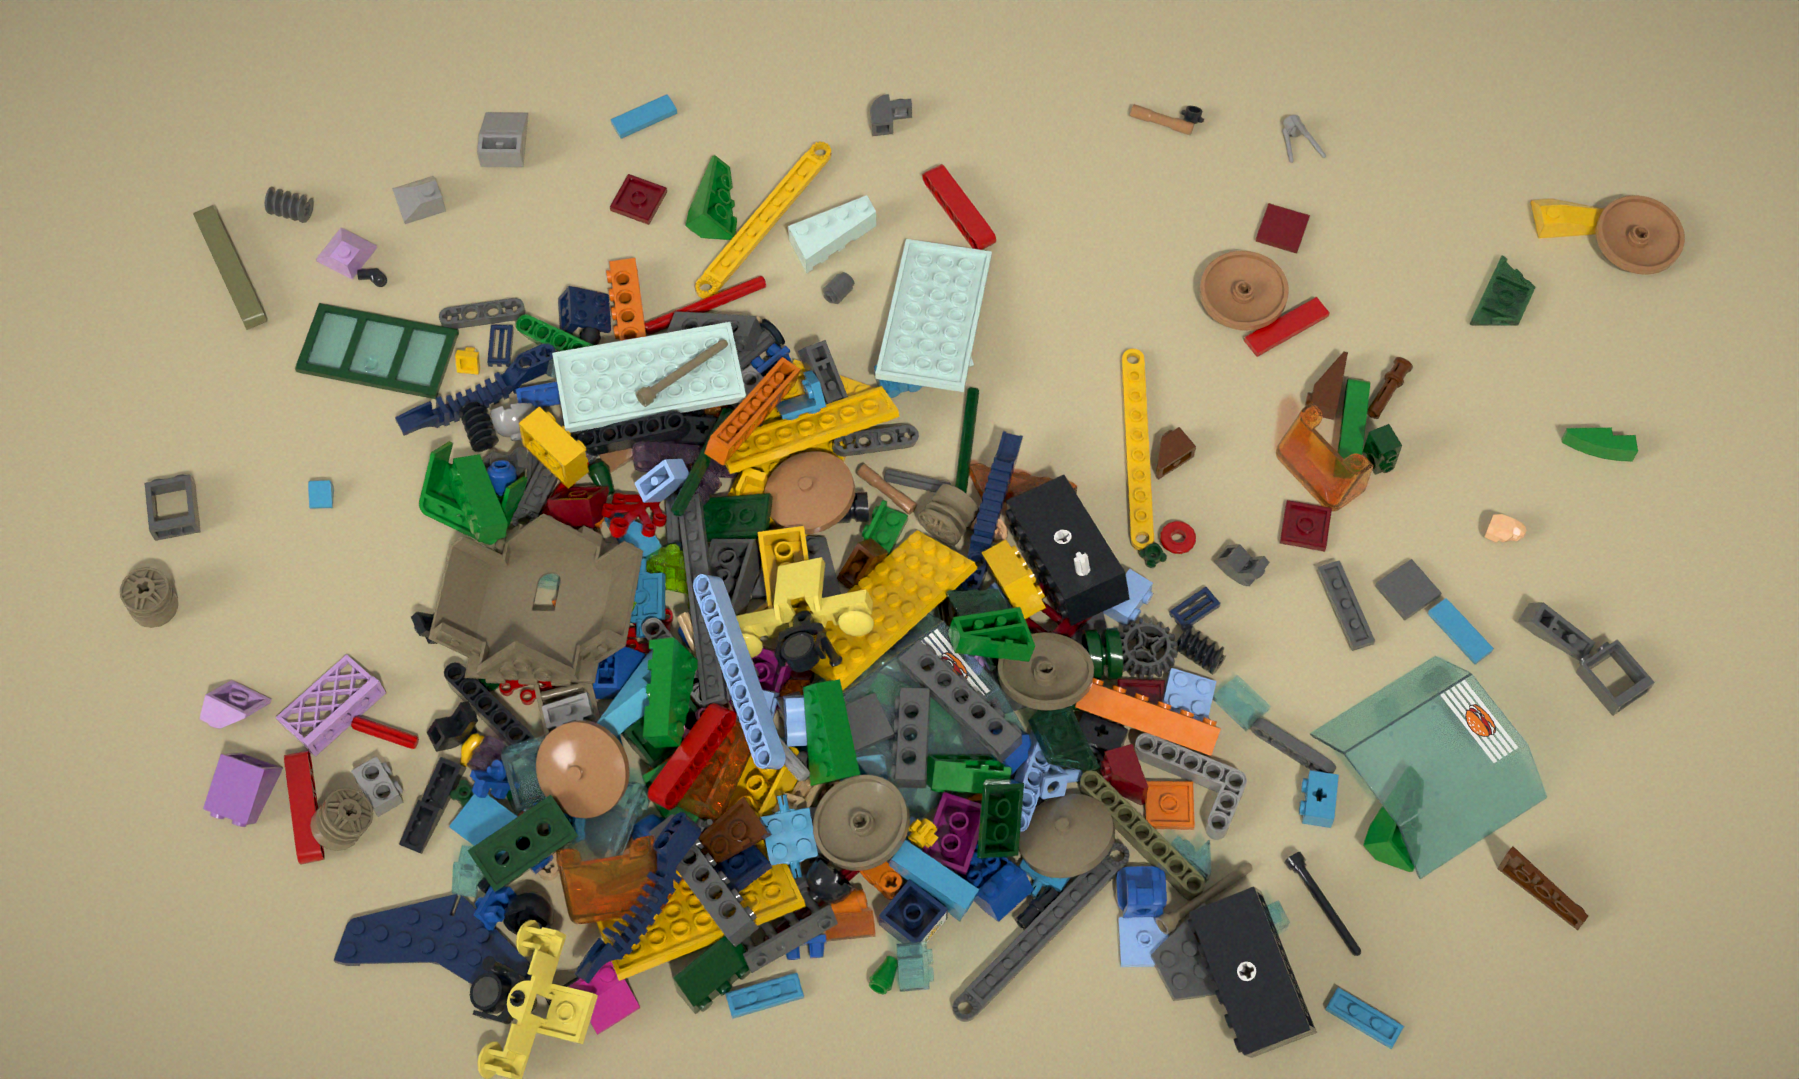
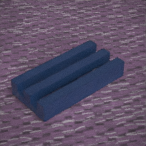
M491 325L488 367H493V365H497V367L506 365V367H509L511 365L513 325ZM496 330H500L497 359H495ZM505 330H508L505 359H502Z
M1204 587L1170 610L1169 615L1174 617L1175 622L1180 624L1181 629L1185 631L1219 608L1221 603L1207 587ZM1203 596H1208L1181 616L1178 614ZM1211 601L1213 602L1212 604H1210L1209 606H1207L1206 608H1204L1203 610H1201L1199 613H1197L1196 615H1194L1193 617H1191V618L1188 619L1187 621H1184L1185 619H1187L1188 617H1190L1192 614H1194L1195 612H1197L1198 610H1200L1201 608H1203L1204 606H1206L1207 604H1209Z

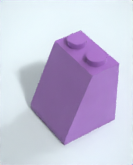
M243 753L221 754L203 809L211 812L210 816L214 818L224 819L226 817L232 819V824L240 827L255 824L283 768Z

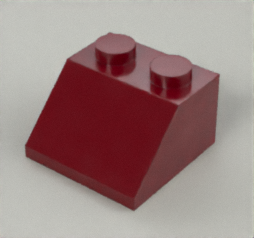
M609 487L565 488L547 500L549 514L555 520L571 527L586 526L593 528L596 523L603 519L601 511L603 504L607 502Z
M1133 744L1105 751L1104 759L1101 761L1102 769L1100 770V775L1122 797L1138 805L1145 804L1148 784Z

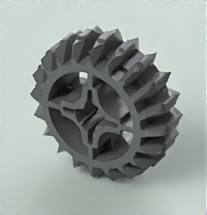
M1141 618L1139 624L1133 620L1130 627L1125 625L1123 632H1119L1122 644L1123 671L1131 670V677L1137 673L1139 674V679H1143L1144 675H1147L1149 680L1153 679V674L1160 678L1162 671L1168 673L1170 670L1169 666H1174V658H1177L1178 655L1176 650L1178 644L1174 641L1175 635L1169 634V626L1162 629L1161 621L1155 625L1152 618L1148 623H1145L1144 619ZM1136 638V646L1133 647V650L1129 651L1127 645ZM1164 647V656L1157 660L1156 653Z

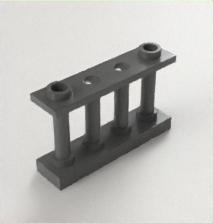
M806 874L795 879V882L805 905L812 915L801 921L797 919L793 912L783 915L791 927L779 934L770 923L773 920L758 925L769 939L758 946L755 945L750 936L742 941V944L747 949L743 956L751 973L838 924L832 907L828 905L820 909L815 900L808 894L811 889L806 883Z

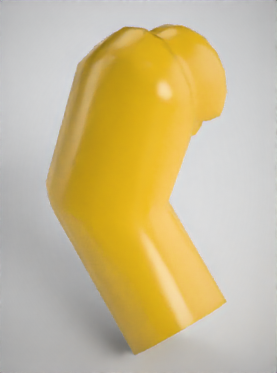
M478 733L472 734L461 747L460 765L464 767L472 766L473 751L476 747L482 748L485 746L486 738Z

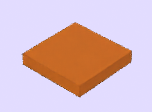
M1146 781L1148 792L1145 800V820L1155 829L1194 830L1193 781Z

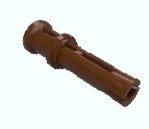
M1396 357L1393 361L1392 369L1385 374V382L1367 410V415L1371 418L1379 419L1395 390L1403 385L1404 377L1413 369V365L1407 359Z

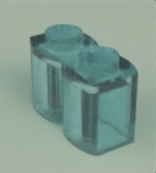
M927 942L897 944L900 992L929 990V982H934L933 966L929 967L928 965L933 964L932 949H927Z

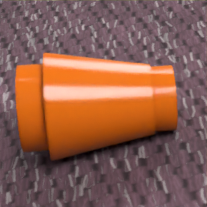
M855 888L845 900L837 904H831L834 914L863 912V909L868 908V903L864 890H857Z

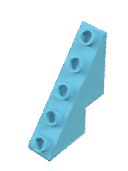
M653 650L649 651L597 722V724L613 733L615 737L643 717L645 706H649L646 684H651V671L647 669L648 660H652Z

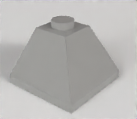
M434 176L392 188L405 224L446 212Z

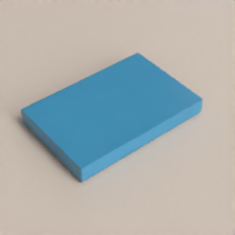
M474 794L449 827L475 846L518 816L489 795L486 798H479ZM506 851L499 852L496 856L497 863L501 865L509 853Z

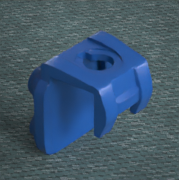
M1131 866L1120 869L1116 878L1117 904L1123 912V918H1157L1162 915L1167 903L1166 876L1164 871L1154 866Z

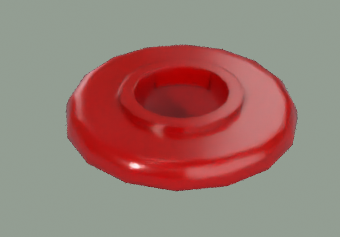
M1174 521L1163 527L1160 533V541L1167 551L1174 554H1183L1189 552L1194 547L1196 533L1189 524L1182 521ZM1179 534L1185 540L1183 542H1175L1172 536Z

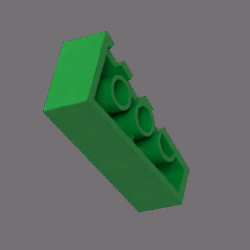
M481 455L453 458L452 468L449 469V489L464 514L472 534L475 535L478 542L505 538L508 522Z
M674 637L649 640V649H653L652 660H648L647 670L651 671V684H646L649 706H645L643 738L655 748L680 746L684 734L686 715L689 711V701L693 691V681L698 668V660Z

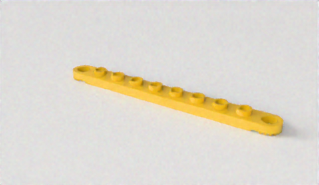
M819 141V143L815 142L808 152L800 158L704 271V274L695 283L696 294L700 298L704 299L718 293L827 164L832 155L828 143ZM817 150L826 151L825 155L823 156H817V154H815ZM704 284L712 286L708 292L700 289Z
M1128 349L1122 356V381L1130 542L1135 550L1140 551L1154 542L1145 359L1140 350ZM1130 356H1136L1139 362L1136 364H1131L1127 361V359L1130 358ZM1143 534L1149 540L1147 543L1141 544L1137 542V536Z

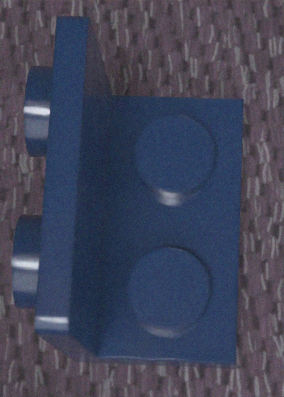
M568 286L558 298L560 330L572 334L578 327H591L600 332L610 333L609 295Z

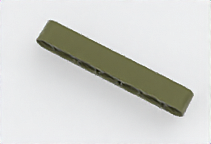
M211 205L194 212L195 220L246 330L267 322L214 206Z
M1090 770L1083 773L1080 780V793L1093 797L1102 804L1104 803L1101 800L1104 798H1109L1114 802L1111 805H1104L1111 814L1115 829L1152 866L1163 870L1166 880L1185 899L1191 901L1203 893L1205 887L1203 876L1098 772ZM1091 781L1094 782L1097 786L1094 788H1089L1085 785V783ZM1120 815H1127L1130 820L1124 822L1118 817ZM1144 832L1147 838L1140 839L1135 833ZM1161 849L1164 855L1157 856L1152 850ZM1178 866L1182 872L1174 873L1170 870V867ZM1195 883L1199 889L1195 891L1190 890L1187 884Z

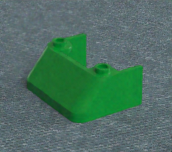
M449 441L430 454L419 499V508L424 515L476 539L449 489V469L452 468L449 459L453 443ZM525 476L506 487L504 496H500L498 499L508 522L507 528L524 494L528 479ZM499 539L483 541L482 543L492 545Z

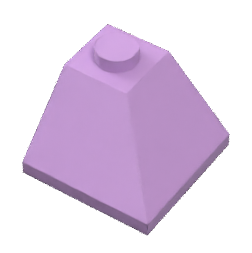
M340 228L316 258V261L353 280L357 270L363 267L377 249V245Z
M231 680L205 695L199 719L208 723L211 727L220 729L262 709L271 703V699Z

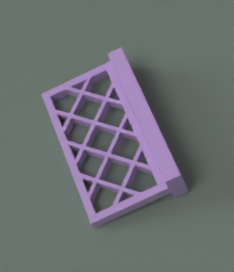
M346 654L275 718L316 757L351 725L355 716L360 717L386 692L374 676L369 675ZM347 664L352 666L351 674L340 675L341 670ZM356 679L367 680L361 688H355ZM351 680L350 689H339L340 681ZM335 681L334 690L323 691V686L327 682ZM349 694V698L343 704H337L338 695ZM333 696L332 704L321 705L322 697ZM317 697L316 706L305 707V702L309 698ZM331 710V715L325 720H319L320 711ZM315 712L314 721H303L304 713ZM299 713L298 722L288 723L285 720L291 714ZM313 726V731L304 738L301 735L302 727Z

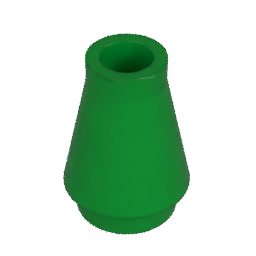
M886 956L883 963L869 977V987L874 992L885 995L887 991L892 989L899 961L892 956Z

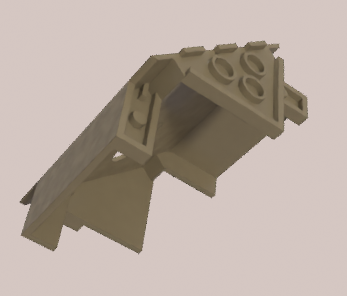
M544 513L528 525L519 524L507 533L506 539H499L495 543L494 549L485 547L475 542L472 538L462 536L452 543L429 639L469 658L464 678L486 679V683L505 684L506 680H519V684L538 685L539 681H551L552 686H571V682L595 683L599 662L626 646L643 550L626 541L620 544L605 543L603 535L595 532L592 528L582 526L575 530L573 527L565 525ZM547 574L558 575L560 577V586L555 610H533L540 579Z

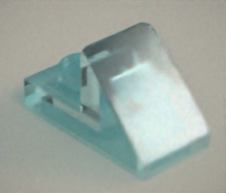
M1177 836L1171 845L1203 876L1206 883L1211 875L1210 840L1196 852L1194 846L1188 840H1182Z
M462 845L458 862L453 863L452 894L476 898L482 872L468 853V850L472 847Z

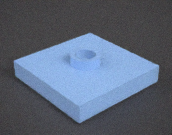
M1119 917L1121 967H1155L1150 956L1169 937V934H1164L1158 928L1156 918Z

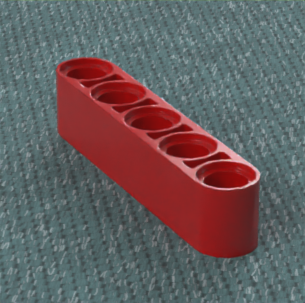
M943 164L922 174L926 187L972 249L983 250L996 243V236L991 227Z
M712 703L706 708L648 790L650 801L668 810H672L678 805L736 723L734 711L717 703Z
M306 750L284 755L298 862L302 865L325 860L324 847L316 841L310 826L312 816L318 809L310 752Z

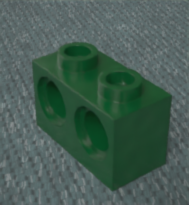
M1387 424L1368 433L1362 454L1375 475L1381 472L1388 473L1395 468L1402 444L1390 424Z

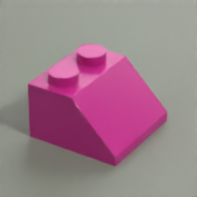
M611 961L599 969L589 984L579 979L569 985V988L598 995L590 1020V1024L597 1035L640 1009L625 979L618 980Z

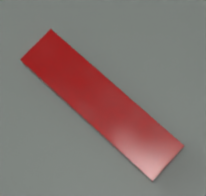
M1315 297L1276 319L1268 326L1245 337L1244 341L1256 357L1329 317L1330 312Z

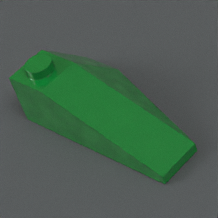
M716 155L711 157L689 208L685 226L700 238L731 240L735 236L737 228V217L733 216L732 210L735 207V201L731 199L730 190L733 188L730 166Z
M1412 766L1406 768L1369 826L1363 844L1375 860L1407 872L1414 871L1419 854L1416 832L1421 830V823L1418 822L1417 815L1418 810L1422 808L1424 781Z

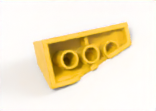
M1553 198L1531 200L1530 202L1538 239L1595 235L1597 221L1604 208Z

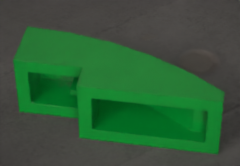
M1612 427L1566 428L1562 437L1563 444L1577 451L1602 459L1633 462L1638 453L1636 435H1613Z

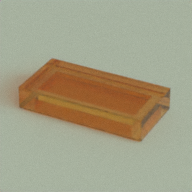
M873 910L834 914L838 924L826 930L827 942L876 937Z

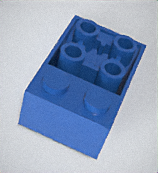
M977 843L967 874L957 875L979 889L974 902L999 922L1034 889L1026 872L1007 858H977Z

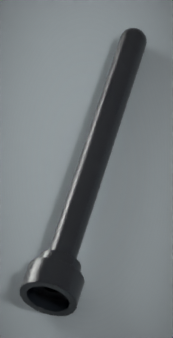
M1301 851L1287 858L1285 864L1289 870L1299 874L1354 956H1359L1361 948L1306 869V859Z

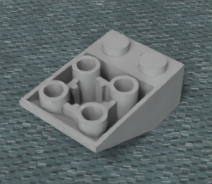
M485 113L477 148L481 167H524L528 113Z

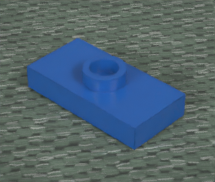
M557 382L516 389L518 403H531L533 406L535 405V409L538 407L560 405Z

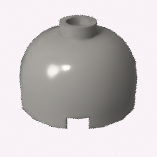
M531 403L510 404V408L504 409L501 406L490 411L492 423L497 433L503 437H510L511 441L522 440L519 422L535 410V405L533 406Z

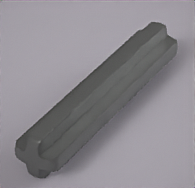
M887 469L884 475L886 482L935 493L943 484L951 485L948 481L894 469Z

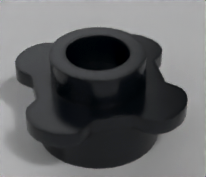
M1187 106L1186 110L1181 111V114L1184 115V120L1194 124L1204 122V118L1201 117L1203 111L1197 106Z

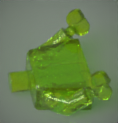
M670 544L666 548L662 547L659 549L658 554H653L647 559L646 572L651 574L664 573L666 575L665 590L689 594L684 553L680 551L678 545ZM689 601L688 604H687L689 610H690V601Z

